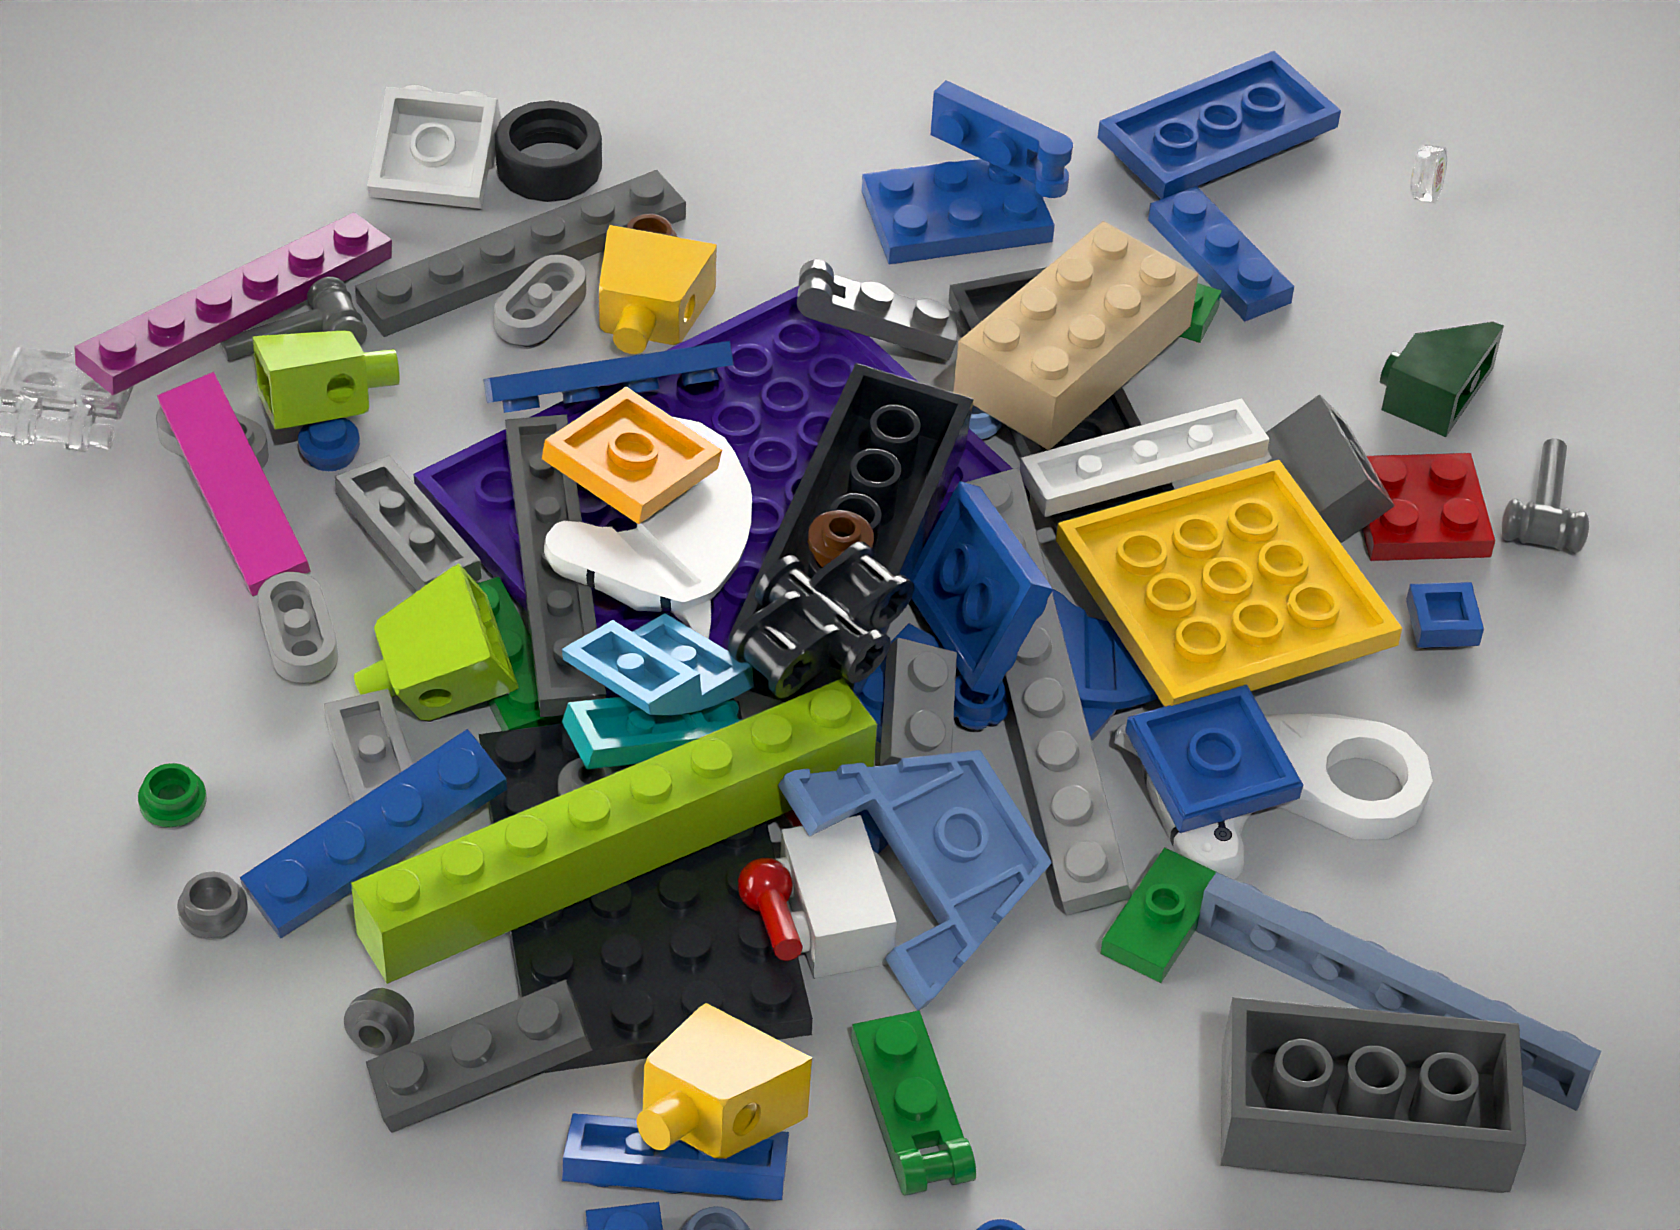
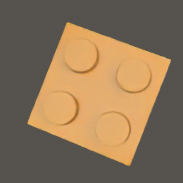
M625 387L545 439L542 460L637 524H640L716 471L719 467L722 449L631 389Z

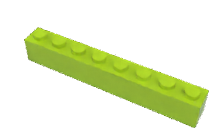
M843 678L352 882L357 935L386 984L793 810L778 786L783 777L789 772L801 769H809L810 774L837 771L841 765L864 763L866 767H874L877 723Z

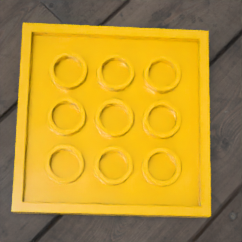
M1280 460L1058 523L1056 542L1164 707L1216 694L1246 684L1250 691L1399 645L1402 633L1401 625Z

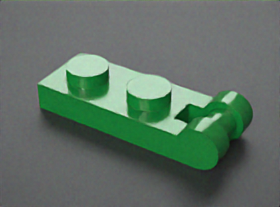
M920 1010L852 1024L851 1042L903 1195L927 1191V1183L949 1179L952 1185L975 1181L976 1163L972 1147L968 1139L964 1138ZM934 1146L939 1148L937 1152L923 1155L919 1151L920 1149Z

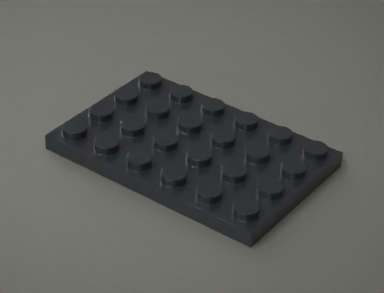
M736 701L739 707L737 718L743 719L739 701ZM563 723L479 734V744L507 779V790L488 802L491 823L494 824L559 797L558 778L560 772L568 763L581 758ZM635 764L620 765L619 767L623 770ZM767 821L509 931L520 998L566 980L574 996L592 1048L590 1052L536 1074L647 1059L658 1046L705 1003L777 1040L812 1035L813 1018L799 958L784 961L776 956L761 912L749 908L742 901L738 891L740 873L748 863L758 858L775 859Z

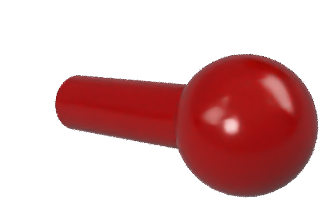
M758 858L748 863L741 871L738 879L739 895L749 908L761 912L776 956L784 961L793 960L801 954L803 946L787 905L793 889L791 874L786 866L776 859Z

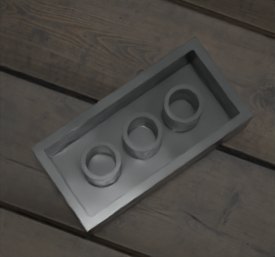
M1232 997L1222 1043L1221 1166L1500 1192L1511 1191L1526 1147L1519 1023Z

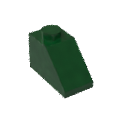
M1491 321L1415 333L1401 353L1393 351L1385 362L1379 381L1380 384L1386 386L1381 410L1447 437L1493 370L1504 325Z

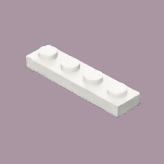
M1241 398L1022 457L1020 473L1029 493L1044 517L1265 457L1267 455L1269 437Z

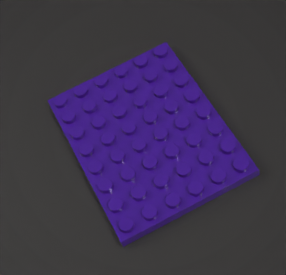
M799 285L667 349L674 350L730 341L734 365L718 367L719 380L683 385L682 376L679 373L658 377L660 389L636 392L671 417L700 422L725 437L734 450L750 483L752 513L745 550L737 569L721 590L711 599V625L708 639L727 651L732 628L855 363L917 381L869 336L804 316L797 306ZM622 382L598 386L600 394L598 399L565 404L563 400L530 417L567 414L568 424H570L622 390ZM970 428L968 430L966 448L927 540L959 481L968 482L1013 469ZM506 429L414 473V484L478 556L486 569L495 578L500 577L506 590L527 612ZM577 483L583 523L598 527H612L616 532L637 528L636 522ZM1025 486V490H1026V494H1027V498H1028V502H1029V500H1030V493H1029L1028 489H1027L1026 486ZM591 587L597 629L614 620L633 632L664 613L684 624L672 612L636 611L606 593ZM605 686L606 698L621 697Z

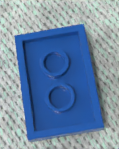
M983 159L948 161L940 164L889 169L887 171L862 174L861 191L889 265L1053 242L1055 224L1043 196L1036 192L1034 183Z
M959 481L923 547L910 577V581L914 583L912 600L946 650L957 652L956 667L971 690L994 695L1006 672L1013 667L1018 651L1036 619L1043 614L1053 588L981 487Z

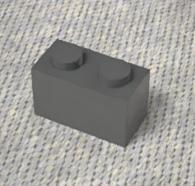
M1320 394L1265 432L1269 437L1267 450L1271 456V459L1265 463L1275 460L1281 461L1340 543L1395 506L1348 423Z

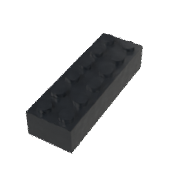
M855 363L729 635L728 651L734 634L744 621L754 613L764 609L755 600V591L762 576L772 565L786 556L794 555L804 564V573L810 578L823 568L816 561L808 545L810 525L823 513L843 510L864 518L870 524L874 533L872 548L875 551L874 559L895 577L904 575L910 580L966 448L973 398ZM890 624L880 630L887 634ZM833 659L824 670L806 682L795 693L788 697L779 698L769 690V680L752 666L754 687L748 691L787 702L843 678L859 699L868 677L858 683L849 682L841 675V665Z

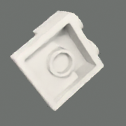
M409 85L404 88L386 87L367 183L370 197L482 209L488 171L493 169L496 156L495 132L501 120L497 98H491L476 91H463L459 94L434 92L420 85Z

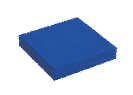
M1247 684L1173 706L1169 705L1129 716L1127 719L1125 732L1179 833L1300 799L1304 785Z

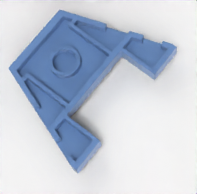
M981 750L902 758L898 764L866 767L864 763L841 765L837 771L811 774L809 769L794 770L787 773L778 784L809 836L863 810H868L937 920L938 926L895 947L885 958L917 1011L926 1007L936 997L946 983L1052 863Z

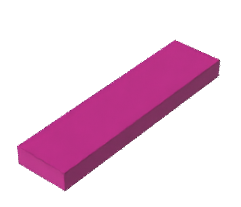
M211 372L157 395L161 409L252 597L258 595L262 584L274 575L284 572H300L304 574L311 572L305 554L215 373Z

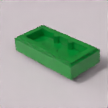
M1164 847L1102 939L1100 954L1162 983L1197 929L1204 890L1216 871Z

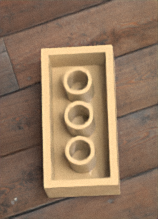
M1102 221L958 341L953 393L973 398V405L1050 450L1190 327L1199 274L1107 222Z

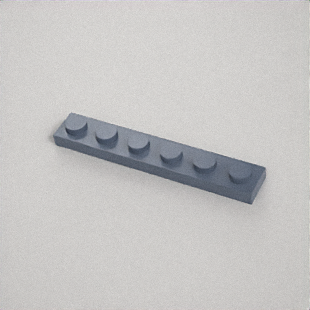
M1216 872L1204 890L1196 932L1359 1009L1519 1023L1523 1086L1575 1111L1578 1110L1588 1091L1602 1052L1601 1050L1582 1042L1571 1033L1558 1031L1521 1014L1504 1002L1491 1000L1451 981L1442 973L1427 970L1392 954L1375 942L1364 941L1324 922L1315 914L1300 911L1265 895L1250 884L1235 881Z

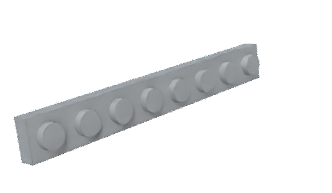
M1019 467L965 482L981 487L1049 582ZM1051 593L1043 614L1033 624L1018 651L1013 667L1006 672V677L1062 904L1066 915H1071L1127 900L1132 895L1053 593Z

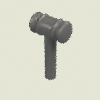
M325 277L316 281L309 288L307 300L312 310L243 331L221 342V346L227 361L254 353L253 336L344 330L352 332L361 346L367 337V327L363 323L362 316L356 311L352 303L351 294L347 291L345 283L336 277Z
M1552 438L1546 440L1543 444L1536 503L1534 504L1532 501H1529L1527 504H1523L1520 500L1514 498L1505 507L1501 523L1502 535L1505 540L1511 541L1518 538L1522 544L1529 542L1556 547L1558 550L1567 547L1573 553L1580 552L1584 547L1589 533L1587 513L1585 511L1572 513L1569 508L1560 509L1567 445L1564 441Z

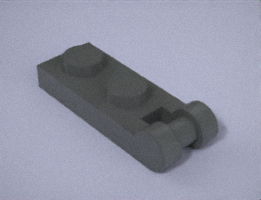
M810 260L801 267L797 306L804 316L950 360L957 343V312L948 310L942 303L932 299L923 298L915 300L893 293L889 288L877 282L867 281L860 283L834 275L832 267L823 260Z

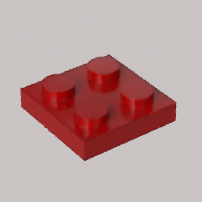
M1471 453L1367 456L1395 505L1362 528L1370 561L1490 558L1492 556L1496 540Z

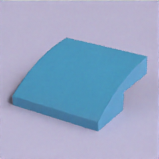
M666 613L633 632L612 620L562 648L564 661L651 715H678L700 711L732 699L754 687L751 664L739 663L730 655L729 651Z

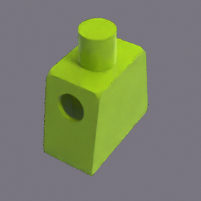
M350 331L252 337L257 391L274 429L365 414L369 411L368 388L399 385L400 382L399 364L395 349L363 352Z
M460 564L451 567L377 619L374 630L383 659L354 673V681L361 695L388 689L391 698L398 696L420 720L427 721L510 693L519 688L488 597Z

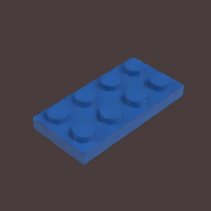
M1271 51L1099 121L1097 138L1157 196L1163 199L1204 184L1338 127L1341 110L1275 51Z

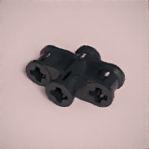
M857 542L848 547L838 557L821 568L812 578L804 573V564L794 555L786 556L778 560L762 576L755 591V600L764 609L751 615L739 627L731 640L729 653L739 663L749 662L769 680V690L779 698L788 697L795 693L806 682L824 670L833 659L841 665V675L851 683H858L873 673L887 655L891 640L880 629L892 623L907 607L914 593V583L904 575L895 577L874 559L875 551L865 542Z

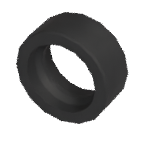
M553 100L530 102L511 110L498 124L495 132L496 166L499 179L510 191L532 200L545 202L567 200L585 193L598 181L602 170V136L599 123L588 111L566 102ZM542 143L564 144L577 150L564 157L552 159L531 157L521 152L525 148Z

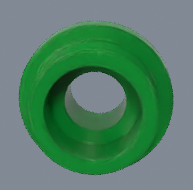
M167 763L152 769L144 778L138 792V803L142 815L149 822L162 827H177L193 821L202 813L207 802L206 788L203 781L189 767L178 763Z

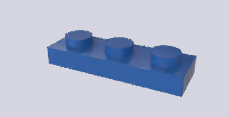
M1197 186L1150 203L1148 221L1212 288L1222 290L1221 298L1244 322L1292 303L1295 286Z
M572 1113L563 1155L562 1181L588 1183L597 1187L624 1186L658 1189L668 1193L692 1192L727 1195L744 1200L758 1198L782 1200L788 1157L789 1132L781 1131L726 1159H718L707 1155L680 1139L665 1150L653 1149L642 1139L637 1128V1119Z

